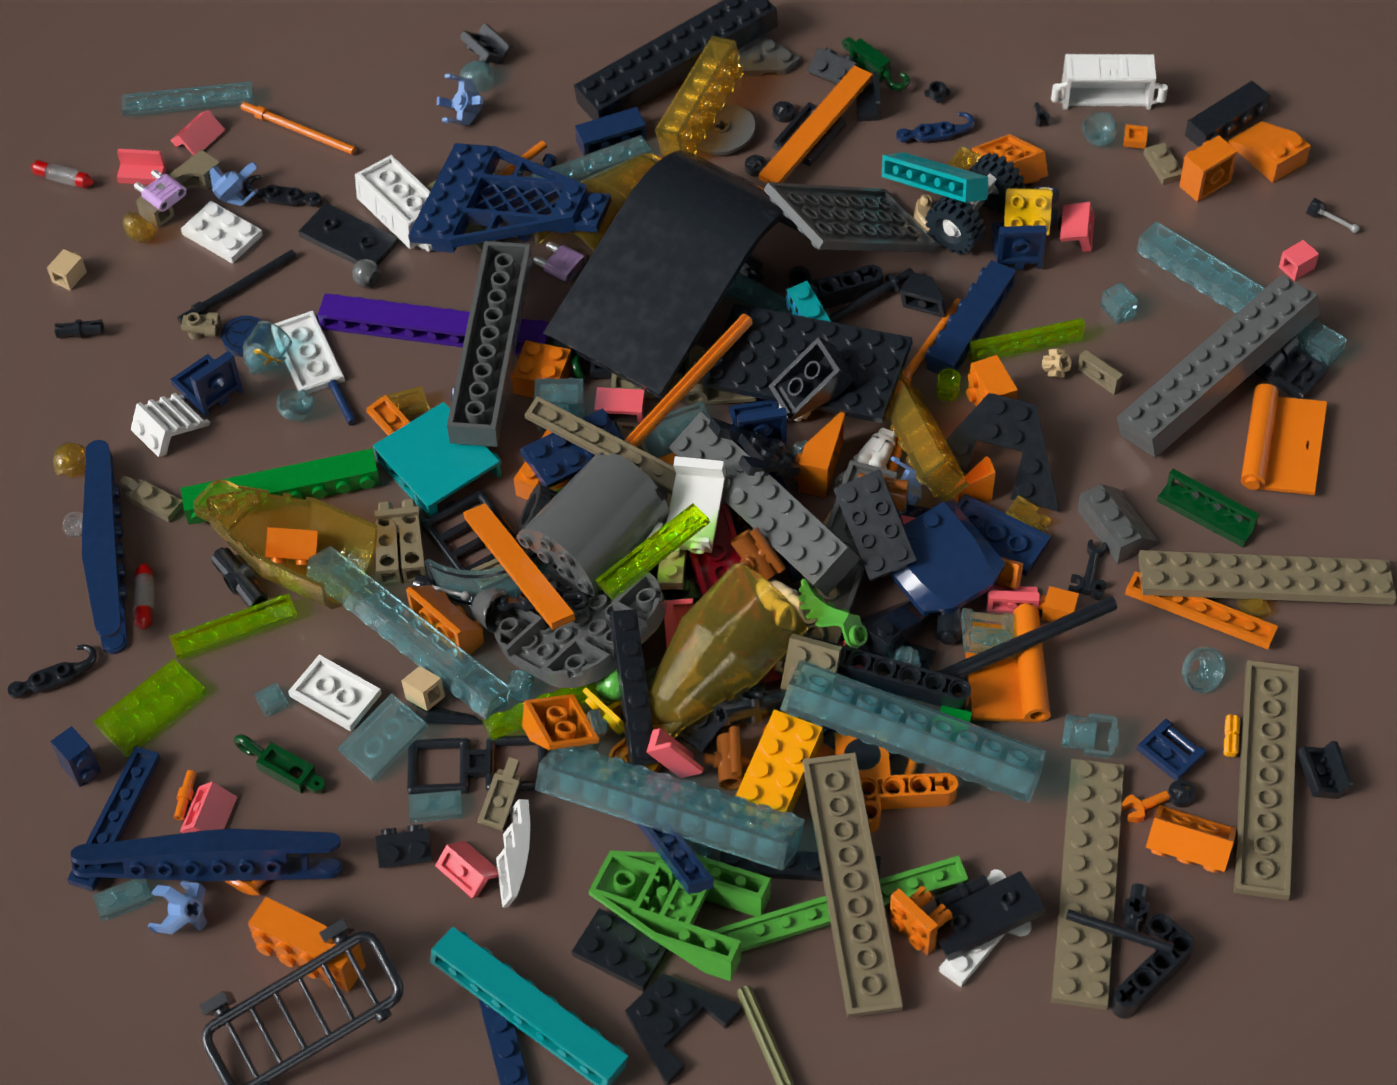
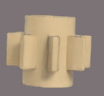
M1049 349V355L1043 356L1042 367L1045 372H1048V377H1065L1064 372L1070 371L1071 358L1066 354V350Z

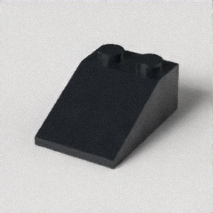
M818 337L768 387L780 406L786 408L788 419L793 421L839 396L857 378L836 346Z

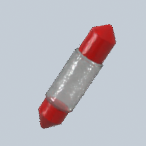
M36 160L30 165L34 175L44 177L47 180L84 189L94 184L90 175L81 172V170L41 160Z
M145 562L136 568L134 578L135 625L142 630L152 625L154 610L153 569Z

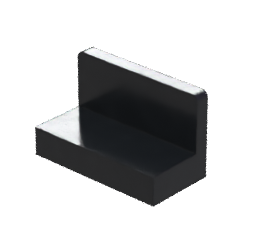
M873 71L872 83H869L856 98L858 122L880 121L881 100L877 71Z

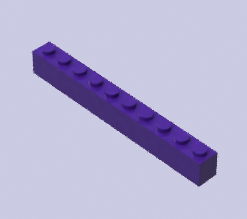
M325 293L318 312V318L323 330L463 348L470 312ZM522 319L515 355H520L526 340L550 345L551 341L544 334L550 322Z

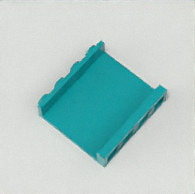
M442 402L373 445L377 462L405 493L415 500L416 505L419 506L427 517L438 513L437 504L488 471L491 470L497 478L502 476L501 459L495 452L492 453L487 446L450 443L447 429L450 408L445 402Z

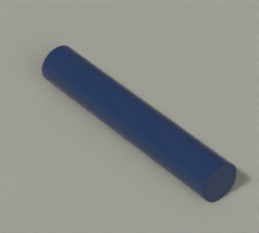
M331 380L328 385L348 425H355L357 420L337 380Z

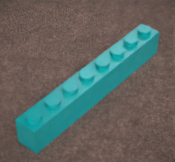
M452 927L432 948L430 962L594 1085H611L625 1069L628 1056L620 1046L611 1044L603 1038L597 1029L590 1028L581 1022L577 1014L562 1008L554 997L539 991L531 980L523 979L516 974L509 964L500 962L489 949L477 945L466 932L458 931Z

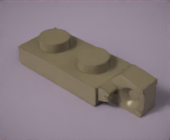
M125 475L119 481L121 491L126 493V497L130 499L132 504L166 522H170L183 507L181 499L146 481L138 479L136 482Z
M509 757L505 769H498L497 773L494 774L477 823L479 825L500 832L504 831L520 786L521 775L517 774L520 765L519 760Z

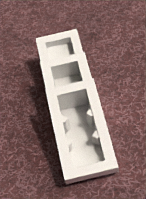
M519 799L510 811L511 825L503 834L505 848L496 858L502 908H508L517 897L525 874L530 843L529 800Z

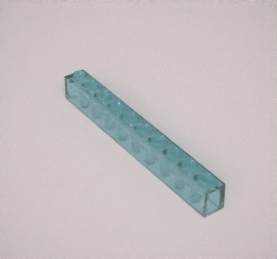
M1157 221L1139 236L1136 252L1235 314L1265 289ZM1316 319L1295 336L1300 343L1302 351L1328 366H1331L1343 354L1347 341L1345 337Z
M332 546L309 558L306 576L313 583L317 584L329 596L337 600L348 611L362 620L365 625H368L383 639L397 648L400 653L412 660L418 667L421 666L440 677L443 686L452 692L455 697L467 704L474 712L486 720L507 706L511 690L508 685Z

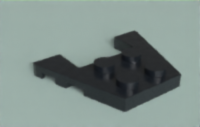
M716 418L711 419L708 426L717 437L739 442L750 456L742 455L738 463L748 476H754L756 472H760L762 476H768L770 472H776L777 476H798L802 467L795 460V456L788 452L782 441L767 438Z
M663 973L625 1010V1015L640 1042L647 1050L653 1065L656 1066L663 1083L669 1085L685 1068L684 1064L668 1051L666 1047L702 1011H705L725 1029L742 1012V1007Z

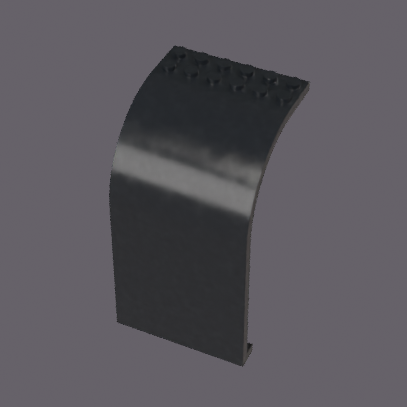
M679 150L672 152L654 164L634 187L550 321L544 334L550 341L563 348L571 349V352L662 400L669 393L668 387L760 240L779 222L798 232L800 231L797 229V225L783 214L784 211L770 200V196L764 191L763 187L689 151Z

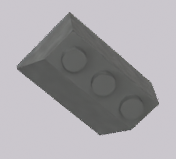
M1100 484L1080 493L1077 511L1100 542H1106V550L1117 564L1138 555L1140 550H1149L1159 545L1160 541L1120 489Z

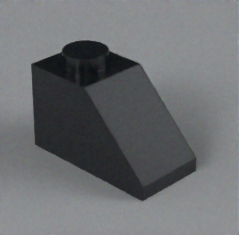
M912 272L900 290L903 307L945 317L944 299L934 278Z

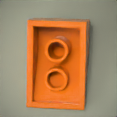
M1263 121L1228 140V143L1272 183L1305 165L1311 146L1296 132Z
M1011 134L972 148V152L978 160L987 153H991V155L997 153L999 158L1004 156L1007 162L1012 161L1014 163L1012 166L1014 168L1018 167L1020 170L1018 174L1023 175L1024 180L1022 182L1025 184L1036 183L1041 178L1048 176L1045 151Z
M840 412L805 444L802 454L798 453L796 461L802 468L798 476H795V482H798L799 493L827 498L844 443L845 413Z
M574 694L524 700L522 727L531 742L547 750L599 743L598 735Z

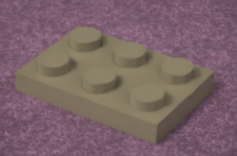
M792 633L789 639L781 689L786 691L790 699L789 708L809 714H822L826 716L831 707L842 647Z

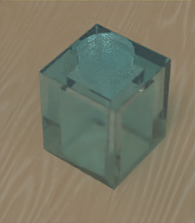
M1120 282L1103 291L1100 307L1116 324H1119L1125 320L1132 319L1136 315L1139 300Z

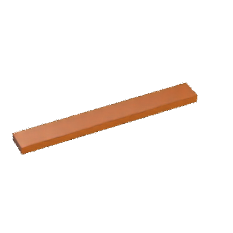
M853 66L759 173V180L765 183H783L870 83L873 74Z
M486 503L463 512L467 523L552 630L575 620L574 612Z

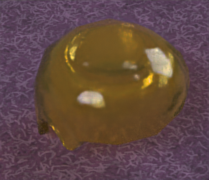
M128 212L122 220L126 235L131 240L139 243L149 242L158 233L157 229L140 214Z
M74 442L60 445L55 450L53 456V468L56 474H64L69 478L83 474L86 466V447Z

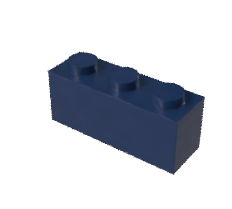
M637 107L575 125L576 142L585 159L647 140L646 124Z

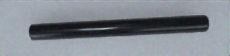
M1071 909L1067 912L1066 920L1169 954L1173 953L1174 943Z

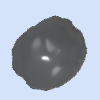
M488 588L480 591L474 598L471 606L474 619L490 633H496L497 626L495 621L501 611L496 608V600L502 596L509 597V594L503 588Z

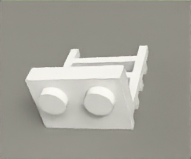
M174 393L168 399L162 396L157 402L151 399L148 400V404L143 405L139 402L136 405L131 430L158 457L167 454L171 436L210 425L208 419L203 420L184 402L185 397L183 395L178 396Z

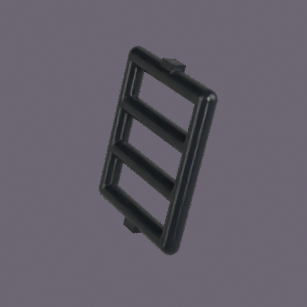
M478 490L456 503L454 501L447 503L445 509L421 522L424 531L457 574L472 575L471 569L496 558L491 553L465 568L459 559L485 545L483 541L477 537L452 551L446 542L470 530L471 526L467 521H464L439 534L434 525L478 501L481 504L486 503L520 547H523L516 538L517 533L482 490Z

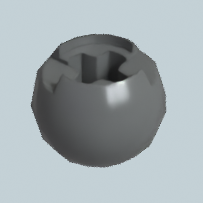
M370 259L359 260L352 270L353 280L358 286L364 288L376 285L381 276L379 266Z

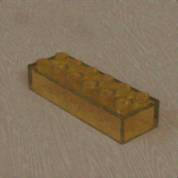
M712 36L655 129L663 157L679 150H686L696 154L699 144L704 141L708 129L714 124L717 114L723 109L726 99L732 94L735 84L743 75V67L741 66L740 53L737 49L736 41Z
M901 374L886 418L892 422L890 428L893 433L900 438V441H898L900 447L905 453H908L909 456L906 459L911 467L916 469L917 472L914 475L919 483L923 486L927 484L929 491L934 497L940 496L944 501H949L968 487L969 483L920 390Z

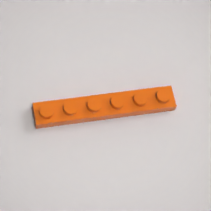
M1137 571L1134 572L1126 587L1125 595L1267 650L1278 628L1277 625L1204 597L1142 595L1140 573Z

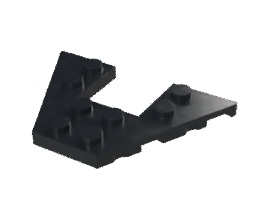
M988 393L918 470L922 477L956 485L968 474L976 441L1023 452L1010 499L1059 512L1036 404Z

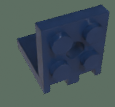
M1004 222L991 224L995 262L1002 265L1014 264V270L1024 269V264H1037V269H1042L1047 235L1046 225L1004 227Z
M229 351L215 360L207 354L170 379L172 386L205 417L209 415L208 409L217 403L220 407L228 402L227 396L236 390L239 394L243 392L235 358Z
M770 400L729 406L732 425L770 439H778L785 444L787 449V413L785 407L778 408L777 402Z

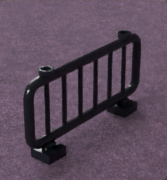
M342 918L319 932L325 943L335 944V946L231 1009L229 1006L237 1001L232 992L222 991L199 1005L204 1015H215L216 1017L204 1027L201 1042L222 1085H237L233 1081L212 1039L214 1032L224 1025L229 1029L254 1077L253 1080L244 1085H270L269 1082L371 1020L375 1019L377 1023H380L391 1017L392 1013L389 1009L400 1002L404 993V985L380 939L369 931H360L349 936V933L354 931L355 928L350 920ZM366 942L372 947L392 984V994L381 1002L377 1000L350 950L359 943ZM346 952L374 1004L373 1007L356 1017L326 964ZM320 967L323 968L350 1021L332 1032L303 980V977ZM297 981L326 1033L325 1036L309 1046L306 1045L279 994L280 991ZM272 996L275 997L302 1050L284 1061L255 1009V1006ZM249 1010L278 1062L276 1066L261 1075L255 1069L231 1023L232 1020Z

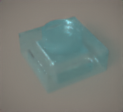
M277 682L254 693L255 700L266 718L289 706Z

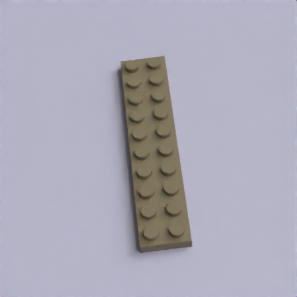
M1140 550L1138 555L1142 595L1394 605L1396 601L1389 560Z
M1247 660L1245 665L1233 892L1236 894L1289 900L1298 666Z
M848 753L803 759L805 782L847 1018L901 1011L903 1005L856 754Z
M1071 759L1051 1003L1107 1010L1113 935L1066 920L1068 910L1071 909L1110 923L1114 921L1124 765Z

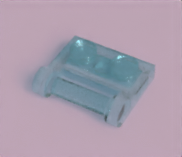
M963 608L961 612L964 652L980 653L1014 638L1013 613L999 615L973 612L972 609ZM972 622L1002 625V629L972 626Z

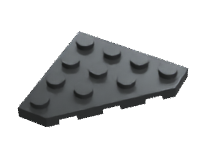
M762 35L733 53L718 59L717 62L691 77L702 78V75L733 77V74L763 76V73L786 75L799 64V57L767 36Z

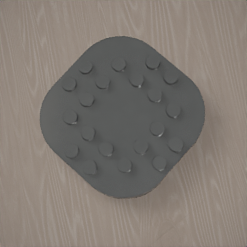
M552 562L545 567L548 574L545 578L553 588H557L560 592L580 591L572 580L562 577L557 572L556 568L558 566ZM624 565L595 597L585 593L590 600L585 608L573 610V606L580 604L582 601L566 602L575 614L574 621L552 630L536 608L525 612L518 607H513L507 611L501 610L495 621L497 626L496 633H494L503 655L509 662L545 683L561 688L589 685L606 677L616 669L609 617L611 611L637 609L641 644L660 626L666 612V601L659 583L648 571L641 574Z

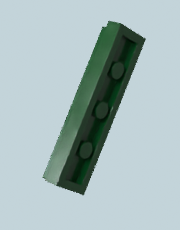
M1175 469L1170 471L1167 485L1157 498L1158 503L1242 548L1255 532L1260 515ZM1175 480L1181 482L1184 485V487L1177 484ZM1198 492L1202 493L1206 498L1200 496ZM1220 504L1226 506V508H1227L1228 510H1226L1225 508L1221 507ZM1241 515L1249 518L1251 521L1243 519Z

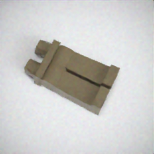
M405 499L402 501V508L394 509L391 502H380L378 510L374 511L376 519V575L379 586L401 583L398 538H400L404 583L414 582L418 574L427 576L419 506H416L414 499Z

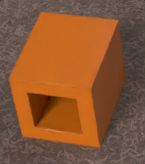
M1049 586L1047 595L1042 594L1038 609L1043 610L1041 620L1051 622L1074 612L1077 607L1079 593Z

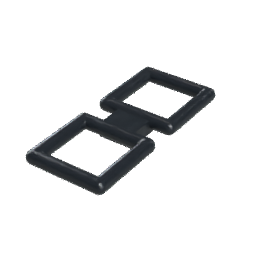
M527 735L491 736L486 739V749L470 750V740L468 738L411 740L408 744L407 793L411 796L467 793L470 790V778L486 777L485 788L488 791L496 773V747L537 744L531 742ZM538 745V780L520 781L518 791H536L548 788L547 749ZM460 748L459 783L418 785L419 750Z

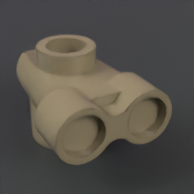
M192 312L188 315H183L182 332H187L188 336L194 340L201 339L204 336L217 337L220 313L208 312L207 315H199Z

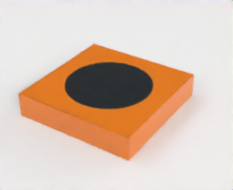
M887 731L834 733L835 755L855 753L860 778L891 775Z

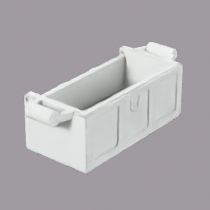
M1065 54L1062 83L1053 85L1051 100L1063 103V109H1068V106H1146V110H1151L1152 104L1166 101L1168 86L1156 83L1154 55ZM1155 89H1159L1157 98H1153Z
M392 155L355 174L357 199L409 249L418 246L426 249L427 252L433 250L431 244L410 243L408 234L430 193L413 174Z

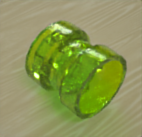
M946 368L938 373L936 395L939 399L950 402L958 398L961 376L958 371Z

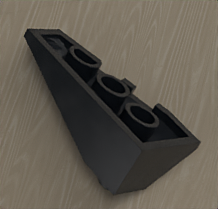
M907 600L860 618L862 625L867 630L868 637L866 643L858 649L889 658L936 616L938 612L929 613V616H922L913 603Z

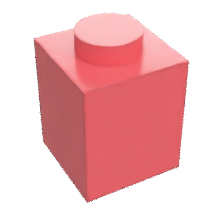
M1302 240L1282 252L1279 268L1296 281L1315 269L1319 253L1314 247Z

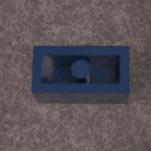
M72 726L50 741L61 767L79 787L86 782L92 781L101 772L90 745Z

